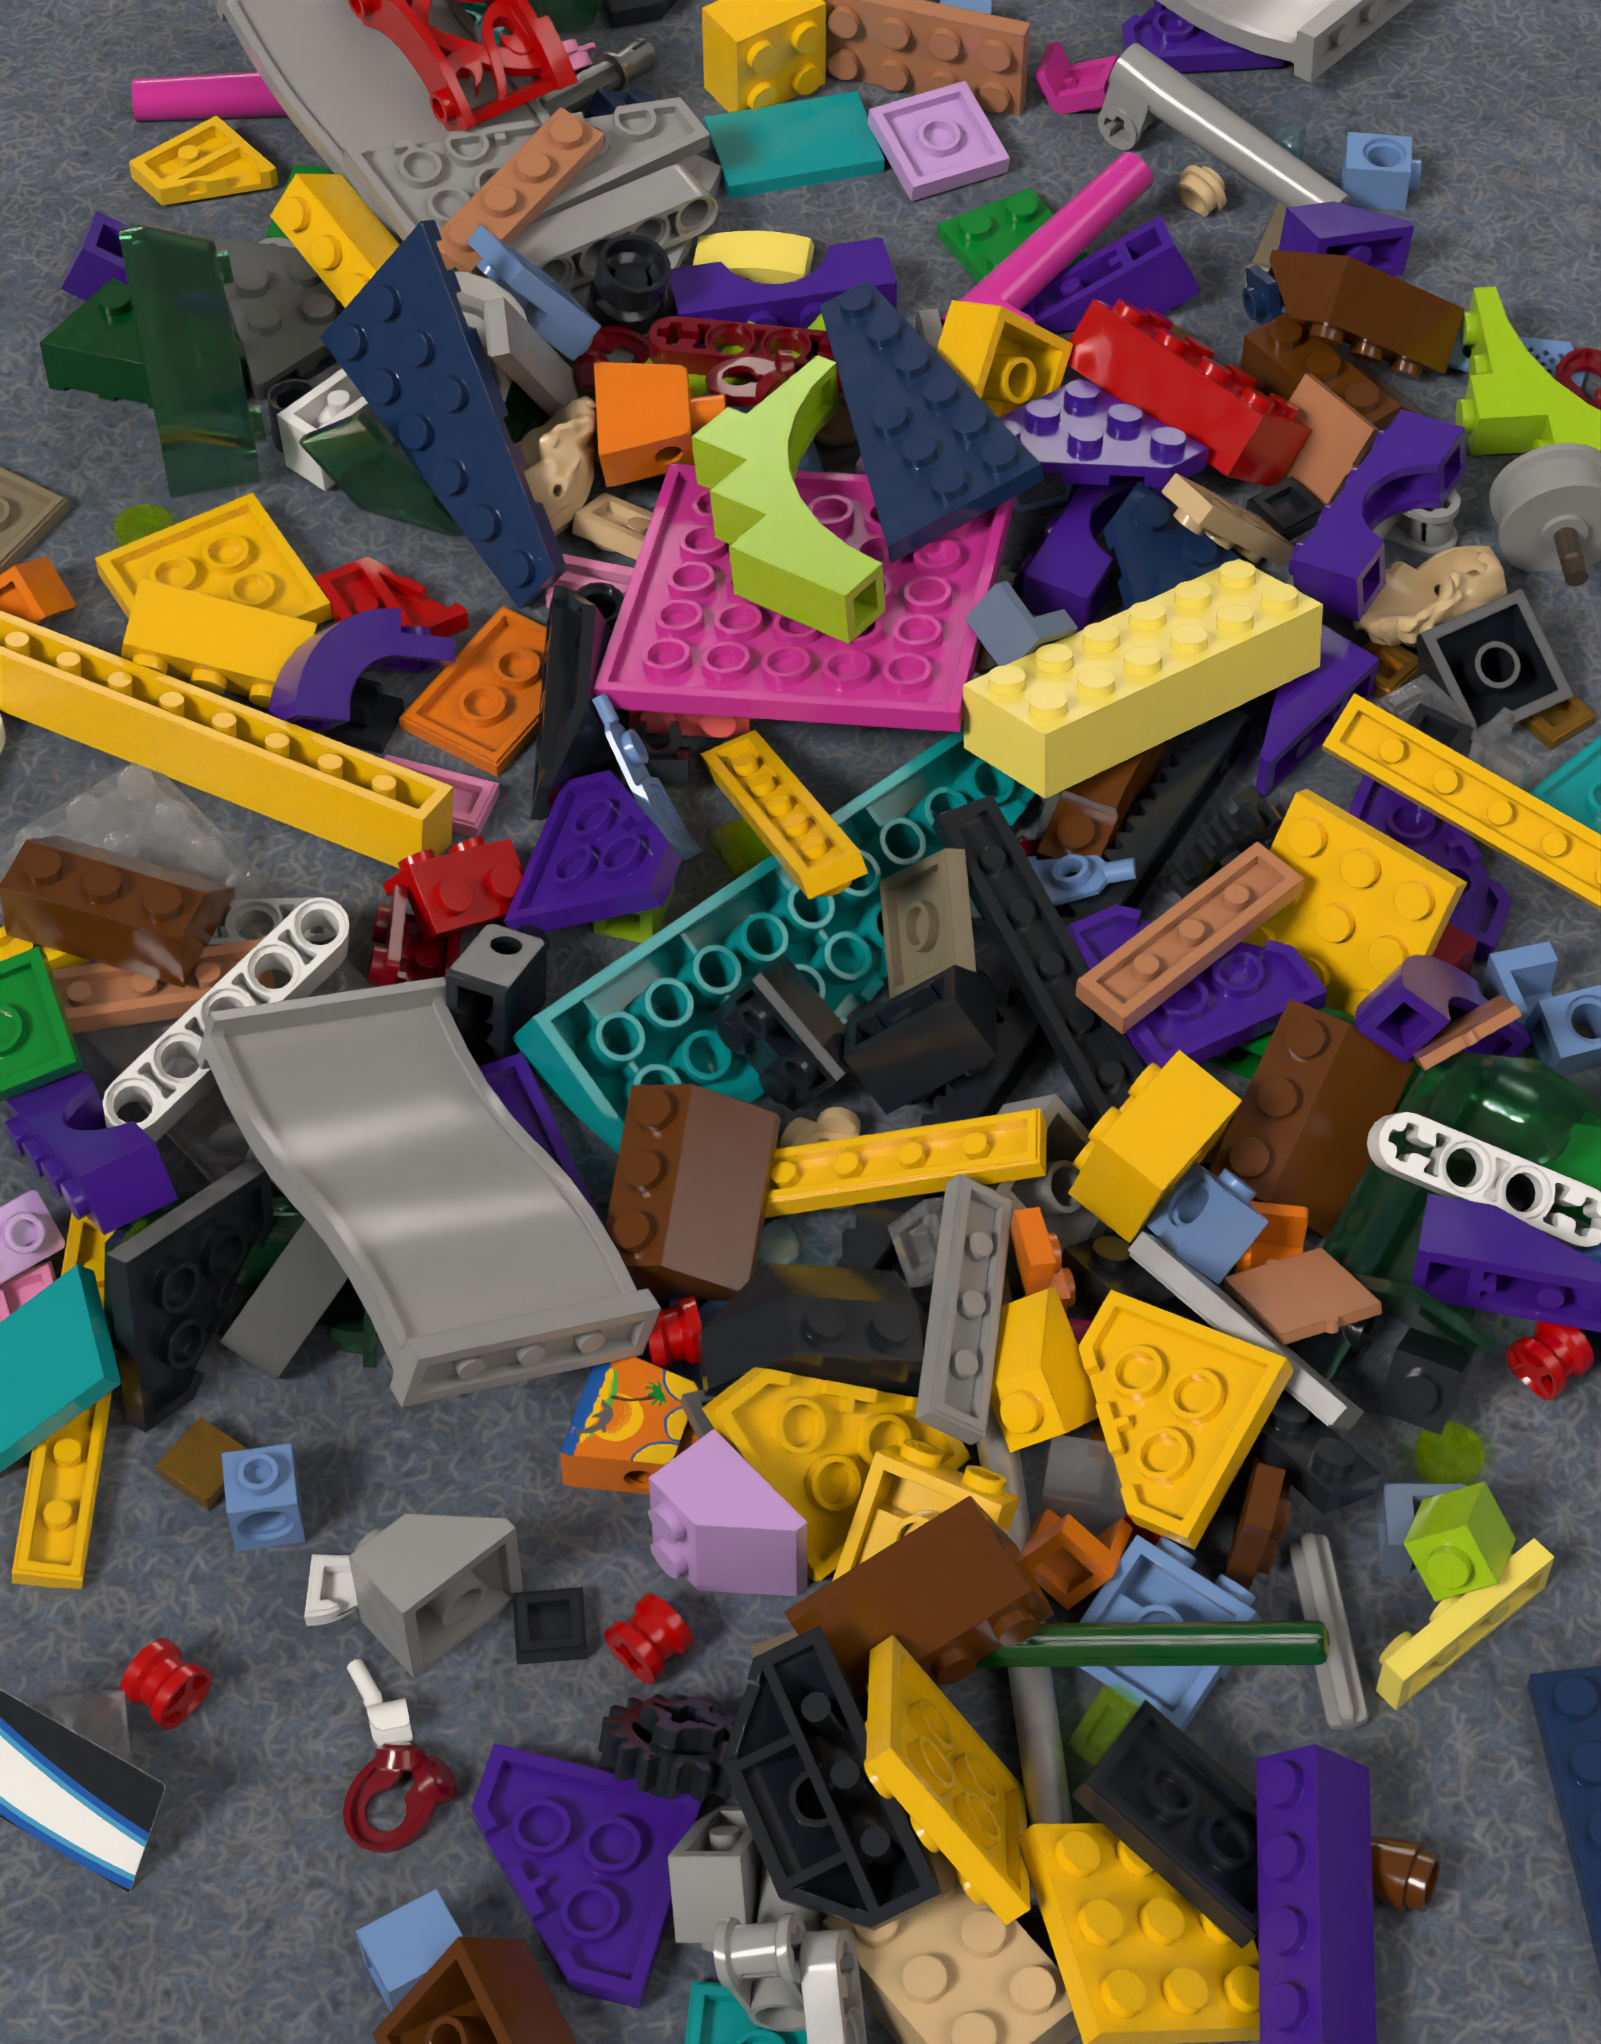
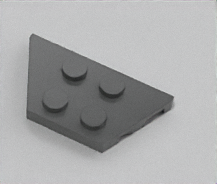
M222 238L209 239L211 256L238 341L243 343L247 372L256 401L267 399L269 389L272 388V384L292 371L297 376L302 377L315 369L321 360L333 356L320 339V336L345 307L297 248Z

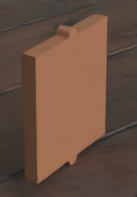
M1305 373L1289 402L1300 409L1296 418L1313 430L1286 473V476L1288 478L1293 476L1325 506L1328 503L1332 504L1341 493L1349 472L1353 467L1359 466V463L1380 430L1313 374Z
M1499 995L1460 1018L1449 1022L1418 1052L1414 1053L1411 1059L1421 1068L1427 1070L1464 1048L1477 1043L1480 1039L1522 1015L1516 1004Z
M1321 1247L1281 1260L1268 1259L1265 1265L1224 1277V1289L1281 1345L1323 1332L1337 1333L1339 1327L1382 1314L1381 1302Z

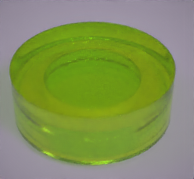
M154 504L134 505L122 511L116 518L114 523L116 541L119 547H122L173 526L170 514L160 506Z
M1448 1422L1442 1435L1425 1429L1417 1440L1414 1452L1416 1470L1428 1484H1464L1470 1486L1480 1476L1485 1459L1484 1446L1478 1435L1470 1428L1455 1422Z

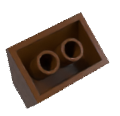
M1272 250L1269 262L1289 318L1310 327L1309 337L1336 346H1342L1343 342L1351 345L1350 355L1375 363H1381L1382 359L1390 362L1387 369L1389 372L1405 378L1419 380L1422 372L1446 373L1465 311L1464 308L1350 256Z
M1287 311L1249 332L1244 337L1241 369L1257 380L1254 389L1268 397L1270 393H1274L1289 401L1305 373L1313 374L1379 430H1387L1401 409L1429 417L1362 360L1350 355L1349 350L1345 346L1331 345L1309 337L1311 328L1290 319ZM1373 442L1359 463V466L1371 452Z
M61 836L27 839L0 883L6 935L182 988L186 987L200 961L203 950L208 946L235 896L234 887Z
M1289 998L1209 1171L1217 1177L1225 1168L1231 1171L1257 1193L1251 1201L1308 1208L1307 1231L1335 1242L1373 1162L1367 1147L1369 1131L1374 1123L1383 1116L1395 1114L1414 1073L1416 1064L1410 1060L1406 1063L1402 1062L1358 1031L1352 1024Z
M694 1084L631 1085L605 1230L617 1248L637 1291L649 1289L655 1300H679L680 1298L694 1296L695 1300H731L756 1274L781 1120L777 1113Z
M971 1496L966 1497L784 1611L798 1636L821 1625L867 1713L868 1693L866 1686L869 1683L870 1650L890 1636L894 1635L938 1687L941 1684H953L966 1678L974 1671L978 1661L1002 1646H1014L1027 1640L1036 1632L1039 1623L1054 1615L1051 1606L1017 1545Z
M459 1936L373 2032L378 2044H577L524 1939Z

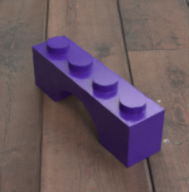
M881 237L829 245L823 262L815 271L796 281L782 284H762L743 279L731 272L721 261L673 268L670 270V277L667 283L668 309L670 316L743 323L751 321L763 325L808 329L821 314L819 305L867 280L897 310V280L883 238ZM699 345V349H705V345Z
M1401 409L1387 430L1382 429L1379 431L1374 439L1371 452L1360 467L1355 466L1351 469L1344 488L1335 501L1324 506L1316 527L1305 542L1300 541L1294 547L1288 567L1290 575H1293L1294 587L1299 592L1322 603L1323 611L1359 622L1362 615L1366 613L1386 585L1384 540L1377 536L1373 529L1382 521L1397 513L1419 508H1440L1466 472L1465 428Z
M1110 475L1109 485H1072L1066 509L1061 516L1056 514L1052 516L1045 529L1041 548L1036 555L1031 553L1027 555L1018 574L1017 586L1023 588L1022 602L1030 613L1039 616L1065 609L1078 627L1077 631H1081L1093 623L1110 596L1113 558L1099 547L1095 538L1103 531L1139 481L1143 484L1144 477ZM1148 487L1166 502H1170V499L1161 492L1164 488Z
M82 1070L5 1100L12 1119L3 1122L18 1156L21 1158L26 1155L36 1175L39 1178L42 1176L46 1177L49 1186L58 1199L63 1196L65 1197L69 1208L77 1220L87 1216L103 1235L178 1199L155 1141L134 1121L106 1128L103 1104L95 1084Z

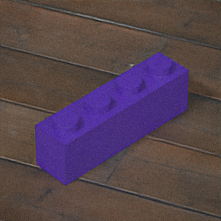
M1317 1744L1256 1758L1260 2044H1377L1369 1768Z

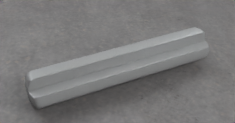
M1313 1532L1301 1534V1538L1290 1543L1289 1554L1304 1620H1319L1323 1622L1329 1633L1328 1659L1321 1665H1314L1326 1724L1331 1730L1354 1731L1356 1727L1367 1723L1369 1713L1331 1544L1325 1535H1314Z

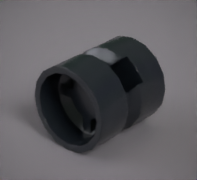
M636 234L617 235L606 242L600 251L595 276L592 280L586 303V311L601 325L600 328L618 326L633 330L641 335L649 333L650 327L656 322L661 306L660 301L665 293L670 277L671 263L666 251L657 242Z

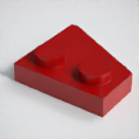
M368 556L314 577L316 583L331 603L332 617L336 623L360 612L372 609L397 608L401 609V627H427L431 629V636L448 637L469 628L468 612L464 606L454 602L448 608L427 597L426 586L408 577H399L393 574L389 567Z

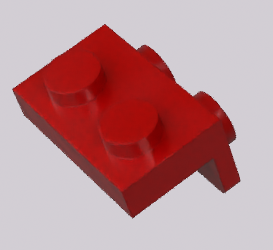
M483 836L473 837L452 846L448 850L450 854L435 857L432 849L412 854L399 861L398 865L401 871L382 884L387 896H392L395 884L408 887L407 898L425 942L503 921L524 874L510 838L486 844Z

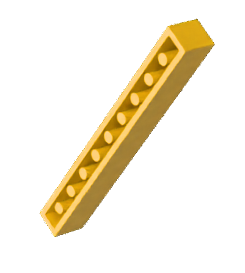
M0 610V711L396 868H399V861L420 851L432 849L435 857H439L452 843L454 786Z

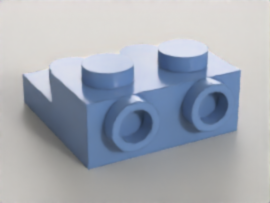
M480 224L467 240V243L482 257L476 266L496 282L497 285L511 293L524 309L527 322L553 349H557L572 361L585 353L601 325L559 282Z
M1136 1535L1120 1559L1113 1578L1103 1585L1079 1623L1263 1620L1251 1608L1256 1597L1244 1587L1222 1574L1219 1575L1213 1584L1191 1569L1197 1561L1194 1556L1163 1536L1160 1537L1154 1546L1139 1535ZM1084 1666L1077 1668L1136 1707L1146 1699L1184 1733L1218 1679L1225 1680L1233 1666Z

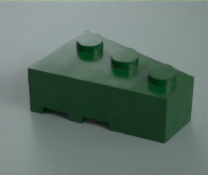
M111 278L40 342L50 389L66 392L67 388L97 393L100 399L116 401L117 398L147 403L149 409L214 422L250 389L242 342L114 278Z

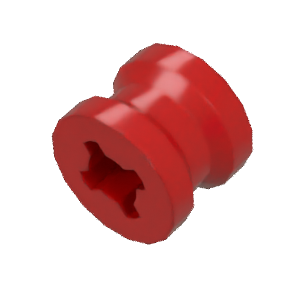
M694 1296L680 1298L675 1307L660 1309L646 1344L651 1364L668 1370L672 1363L683 1360L688 1361L692 1365L700 1364L697 1338L702 1330V1325Z
M1539 1321L1535 1325L1534 1335L1517 1339L1508 1347L1506 1357L1513 1375L1530 1387L1541 1399L1551 1400L1564 1391L1568 1377L1583 1375L1592 1367L1594 1356L1587 1338L1579 1328Z
M646 1593L634 1605V1615L627 1621H615L604 1632L605 1641L615 1658L643 1683L652 1685L664 1673V1663L672 1656L682 1657L694 1645L693 1635L681 1616L667 1602L653 1593Z
M159 1638L149 1643L131 1661L123 1674L120 1683V1693L134 1705H147L151 1709V1718L164 1730L176 1728L205 1699L212 1683V1675L198 1662L186 1663L181 1659V1649L171 1640Z

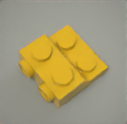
M904 1439L901 1447L895 1444L875 1452L832 1581L968 1496H971L1008 1535L1021 1497L1004 1491L1007 1480L997 1472L969 1465L966 1467L965 1472L962 1473L940 1464L944 1453L939 1448L919 1440Z

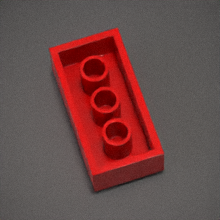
M1120 298L1115 305L1096 299L1092 300L1069 340L1073 347L1067 365L1115 398L1139 407L1143 413L1169 427L1183 431L1189 438L1208 447L1207 463L1227 477L1268 487H1273L1282 482L1313 430L1296 418L1300 412L1298 407L1277 394L1270 393L1268 397L1254 389L1257 380L1253 376L1232 364L1224 367L1212 360L1215 354L1212 348L1192 336L1186 335L1183 339L1170 331L1174 323L1157 311L1148 307H1144L1141 310Z

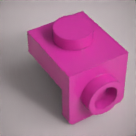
M1060 42L1048 43L1035 71L1038 91L1042 96L1046 97L1053 112L1067 114L1083 110L1090 112L1102 109L1110 84L1109 77L1118 60V56L1070 64Z

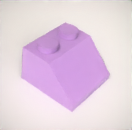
M715 1429L711 1430L649 1477L651 1509L648 1510V1515L652 1523L653 1544H651L650 1548L659 1566L670 1577L676 1579L683 1574L698 1591L798 1596L807 1589V1521Z

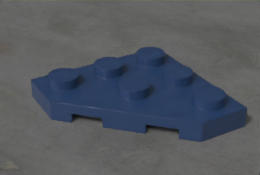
M1140 481L1131 490L1103 529L1108 550L1116 552L1122 577L1118 581V586L1125 610L1136 603L1147 601L1165 593L1182 582L1191 581L1211 572L1226 562L1237 559L1244 561L1231 550L1229 551L1217 544L1205 533L1202 536H1198L1182 525L1173 516L1177 509L1148 487H1144V484Z

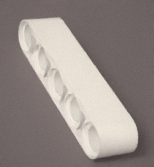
M321 897L308 899L300 904L110 1084L104 1094L103 1110L106 1128L125 1124L126 1122L119 1119L116 1113L126 1103L137 1101L149 1106L152 1112L147 1119L136 1124L155 1142L161 1138L217 1084L211 1068L201 1070L199 1066L191 1076L175 1078L167 1074L163 1069L166 1064L178 1057L190 1058L197 1063L196 1059L209 1012L307 998L342 964L347 956L349 920L347 913L341 905L331 899ZM322 926L332 930L336 938L328 944L315 945L307 941L303 934L312 927ZM276 969L288 974L291 980L282 988L270 989L261 985L257 978L267 970Z

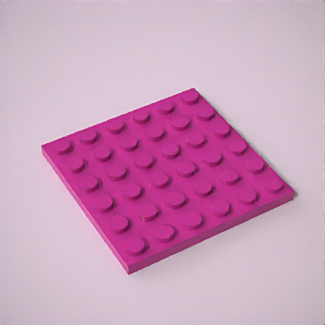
M669 465L593 687L596 697L606 693L614 709L626 711L638 710L682 713L686 715L698 714L742 717L746 719L802 721L806 723L960 732L963 720V684L973 679L981 641L965 618L996 583L1015 497L891 563L867 475L797 471L794 483L798 494L819 523L845 544L881 562L883 566L886 612L848 644L735 595L729 560L730 544L715 538L710 489L697 484L695 465Z

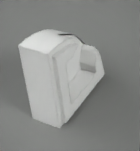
M312 1554L304 1615L306 1626L331 1623L350 1615L358 1609L348 1555Z

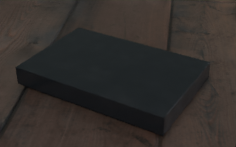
M1145 1699L1123 1724L1072 1794V1797L1242 1949L1258 1934L1257 1798Z

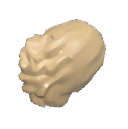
M587 396L577 400L573 399L564 408H558L544 425L533 428L524 436L522 441L513 444L514 446L521 445L528 464L527 467L523 468V472L534 500L543 503L555 537L573 524L575 512L580 510L586 502L594 479V459L597 449L594 434L597 431V414L595 412L596 403Z
M1490 546L1452 547L1437 553L1416 569L1402 561H1396L1389 569H1386V585L1366 613L1362 615L1359 622L1352 620L1354 629L1357 631L1363 629L1373 643L1389 646L1404 644L1417 649L1416 636L1420 633L1507 595L1504 569Z

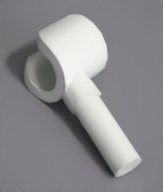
M356 1659L350 1662L347 1670L364 1699L363 1703L367 1709L374 1742L378 1746H382L386 1742L412 1741L413 1736L406 1699L383 1703L381 1692L378 1690L363 1660Z

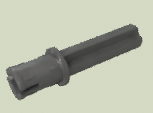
M637 38L618 51L600 54L596 58L595 65L576 75L577 83L561 90H554L537 99L550 117L560 107L571 113L591 102L597 89L621 92L627 88L630 80L654 69L657 64L656 51L650 42L644 45L645 39Z

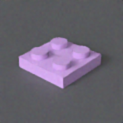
M966 81L869 109L867 124L911 201L1008 172L1010 157Z

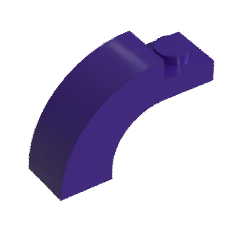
M381 608L360 612L316 633L293 652L281 669L274 684L268 715L315 733H324L350 721L351 693L358 676L364 669L415 674L431 673L455 662L454 638L431 636V629L423 626L401 627V609Z
M1417 954L1405 959L1359 1003L1356 1010L1357 1030L1406 1063L1414 1053L1418 1052L1449 1022L1460 1018L1489 1000L1481 995L1477 980L1462 970L1435 957ZM1514 1020L1448 1058L1462 1060L1472 1068L1494 1077L1531 1043L1527 1028L1517 1020Z

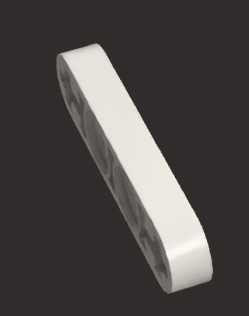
M1402 1112L1383 1116L1374 1123L1369 1131L1367 1140L1369 1156L1376 1166L1387 1173L1445 1197L1495 1205L1569 1247H1590L1601 1243V1192L1593 1187L1419 1114ZM1407 1128L1406 1140L1422 1148L1434 1147L1428 1158L1416 1153L1401 1154L1398 1158H1395L1397 1147L1393 1143L1388 1142L1389 1134L1401 1132ZM1456 1149H1464L1475 1160L1476 1174L1472 1182L1466 1187L1455 1185L1447 1176V1159ZM1426 1166H1427V1173L1424 1172V1168H1425ZM1518 1173L1525 1175L1531 1180L1536 1192L1533 1204L1524 1212L1512 1208L1505 1194L1506 1185L1510 1178ZM1553 1203L1563 1207L1582 1206L1585 1203L1583 1213L1587 1217L1592 1218L1589 1228H1579L1575 1231L1576 1221L1561 1213L1548 1212Z

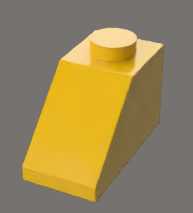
M1055 1286L1001 1306L990 1402L1010 1453L1065 1434L1099 1418L1089 1375L1084 1369L1077 1341Z

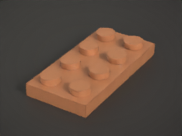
M823 0L826 3V74L833 75L841 80L852 79L880 85L891 91L902 90L916 94L966 81L980 107L991 113L1002 112L1016 116L1021 115L1026 103L1030 23L926 0Z

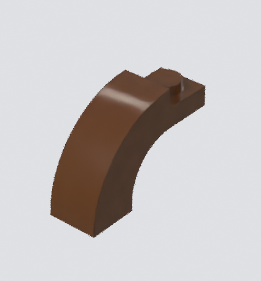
M1167 740L1059 792L1060 800L1037 850L1038 859H1057L1071 854L1081 856L1098 855L1103 859L1105 850L1111 848L1121 822L1138 794L1148 797L1149 787L1152 782H1156L1171 747L1169 741Z

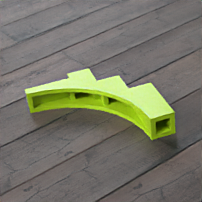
M1496 286L1473 288L1469 311H1464L1459 327L1462 345H1470L1471 349L1469 382L1465 399L1457 400L1455 412L1456 425L1465 428L1471 456L1527 453L1536 448L1559 443L1583 444L1601 451V410L1589 405L1556 381L1527 351L1507 319Z
M817 355L747 414L730 407L723 410L692 436V451L694 454L697 484L710 489L715 538L730 544L729 560L734 594L850 644L886 612L883 566L881 562L845 544L819 523L800 498L794 483L800 460L813 438L840 410L836 362Z

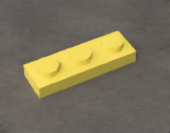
M1533 1538L1514 1555L1510 1553L1498 1584L1471 1591L1465 1595L1461 1594L1443 1599L1432 1612L1429 1618L1430 1623L1414 1636L1409 1631L1403 1632L1382 1652L1379 1658L1382 1668L1376 1692L1395 1710L1399 1709L1542 1591L1546 1586L1555 1557Z

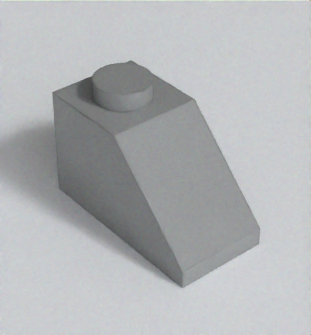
M708 1806L668 1855L676 1943H701L702 1949L713 1952L715 1928L720 1919L735 1917L741 1924L756 1923L762 1857L740 1806Z

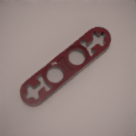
M668 316L659 319L649 329V354L651 362L653 364L682 365L687 368L688 374L706 375L717 364L739 357H759L775 361V357L772 355L776 350H791L800 354L795 359L796 373L811 361V355H819L834 361L827 332L824 330L682 316ZM733 344L744 349L740 353L728 355L716 350L720 346ZM699 345H705V349H699ZM837 371L838 389H842L841 381ZM747 372L726 376V378L756 380L754 375Z

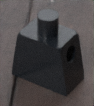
M497 924L486 925L446 973V1006L449 1008L458 1030L478 1067L517 1054L519 1048L511 1037L540 1012L546 1001L547 952L550 949V941L547 935L537 927L523 925L517 930H512ZM493 1006V1011L489 1016L490 1009Z

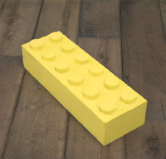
M1240 559L1226 562L1211 572L1191 581L1182 582L1165 593L1147 601L1136 603L1121 613L1101 622L1090 624L1083 630L1053 644L1041 646L1037 651L1007 665L995 667L989 673L963 684L964 748L1046 799L1319 668L1323 604L1299 592L1294 586L1285 584L1255 568L1249 562Z

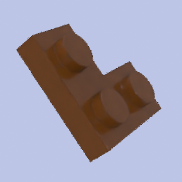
M1254 1452L1248 1468L1223 1574L1248 1591L1256 1571L1269 1574L1278 1541L1281 1542L1283 1539L1292 1505V1500L1287 1499L1291 1484L1284 1479L1286 1470L1270 1466L1256 1452Z

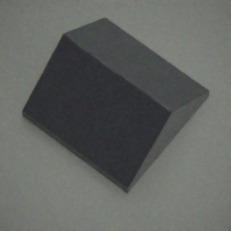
M1522 588L1416 636L1421 701L1426 706L1474 728L1468 745L1574 696Z

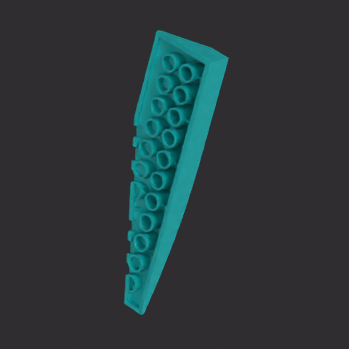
M962 725L960 732H952L830 815L860 850L868 874L852 880L851 885L847 889L832 896H816L809 900L772 854L532 1017L511 1038L520 1051L523 1052L525 1058L548 1090L617 1155H619L631 1085L694 1084L750 1104L765 1093L759 1082V1074L743 1055L734 1053L723 1043L718 1035L717 1025L709 1014L768 964L784 953L844 1025L849 1021L845 1017L861 1003L865 1005L869 1003L888 977L880 880L944 849L932 828L937 814L993 795L1009 826H1011L1026 809V805L1036 793L964 748V725Z

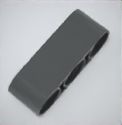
M306 1219L220 1341L221 1344L274 1380L285 1369L348 1279V1276L327 1244Z

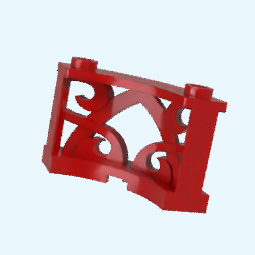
M348 0L351 10L357 18L361 19L365 26L372 27L383 33L406 56L430 94V106L435 117L440 123L444 124L447 130H470L482 122L531 100L578 82L564 45L549 16L546 15L538 19L528 0H453L464 3L484 2L488 6L482 21V44L457 37L430 25L429 12L433 0ZM497 27H505L510 36L500 32V47H497L493 30ZM483 70L490 72L497 98L471 109L458 79L464 78L473 84L476 98L481 90ZM505 75L532 77L533 82L506 93Z

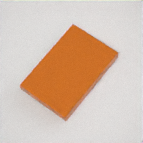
M502 606L455 656V662L448 664L399 717L400 729L499 777L537 734L546 626Z

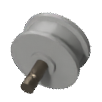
M1576 443L1552 444L1531 450L1514 459L1502 469L1490 489L1489 504L1492 516L1499 525L1498 539L1501 551L1509 563L1522 571L1562 570L1567 585L1573 587L1583 585L1589 578L1587 567L1601 560V451L1591 446Z

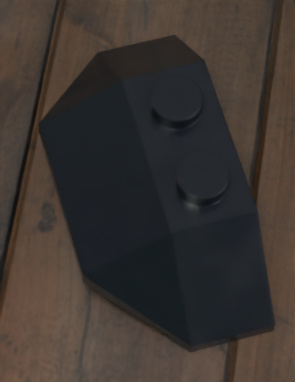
M557 585L554 587L546 621L530 819L543 820L549 816L560 788L569 779L607 771L612 755H615L605 735V725L592 699L596 698L593 687L613 630L596 605L568 587ZM619 719L618 722L627 731V720Z
M766 1262L699 1333L697 1340L704 1396L717 1397L752 1368L757 1367L918 1398L929 1309L896 1271Z
M821 1625L754 1657L747 1677L749 1683L736 1714L722 1765L778 1897L783 1902L874 1931L942 1898L943 1895L929 1851L915 1833L911 1824L910 1814L895 1797L886 1799L880 1795L865 1772L864 1760L866 1759L867 1742L865 1722L867 1721V1711Z

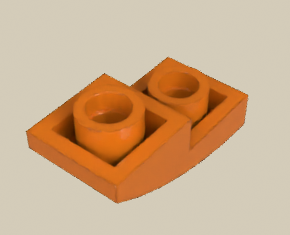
M1040 1207L1014 1210L1010 1229L1011 1249L1025 1296L1055 1286L1066 1313L1067 1309L1072 1308L1075 1304V1283L1070 1269L1061 1267L1062 1256L1057 1235L1054 1232H1047Z

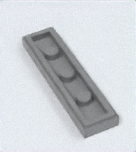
M504 297L484 301L483 314L488 356L549 417H552L558 408H564L573 399L577 400L578 392L574 370Z
M960 1173L947 1181L945 1187L915 1420L972 1445L986 1438L1014 1200Z
M1142 1231L1128 1248L1130 1257L1216 1331L1286 1357L1294 1371L1284 1389L1328 1427L1349 1431L1362 1416L1364 1411L1288 1346L1281 1345L1258 1321L1205 1275L1173 1254L1158 1237Z

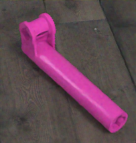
M258 71L132 79V104L136 122L210 119L216 115L220 119L288 117Z
M1132 152L1122 153L959 301L1002 306L1036 324L1030 315L1021 312V310L1153 185L1154 179L1148 165L1143 159ZM948 311L940 318V320H941V325H942V329H943V326H944V323H945V320H946Z

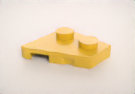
M217 115L129 161L132 179L162 206L268 189L279 184L276 167Z

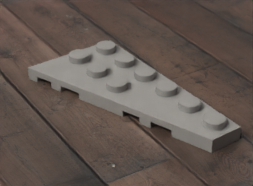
M681 97L617 106L614 114L584 118L582 112L571 113L605 134L604 149L532 223L663 168L672 166L708 149L709 132ZM533 119L472 128L467 131H451L445 140L415 144L413 137L393 140V148L366 152L363 145L344 148V162L404 241L420 221L435 220L438 230H440L542 125L535 126Z

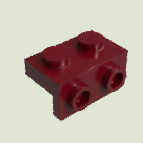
M395 884L390 905L378 904L371 941L381 943V946L374 945L372 948L366 982L377 984V987L444 977L446 980V973L459 958L461 932L425 942L415 916L405 914L408 887Z

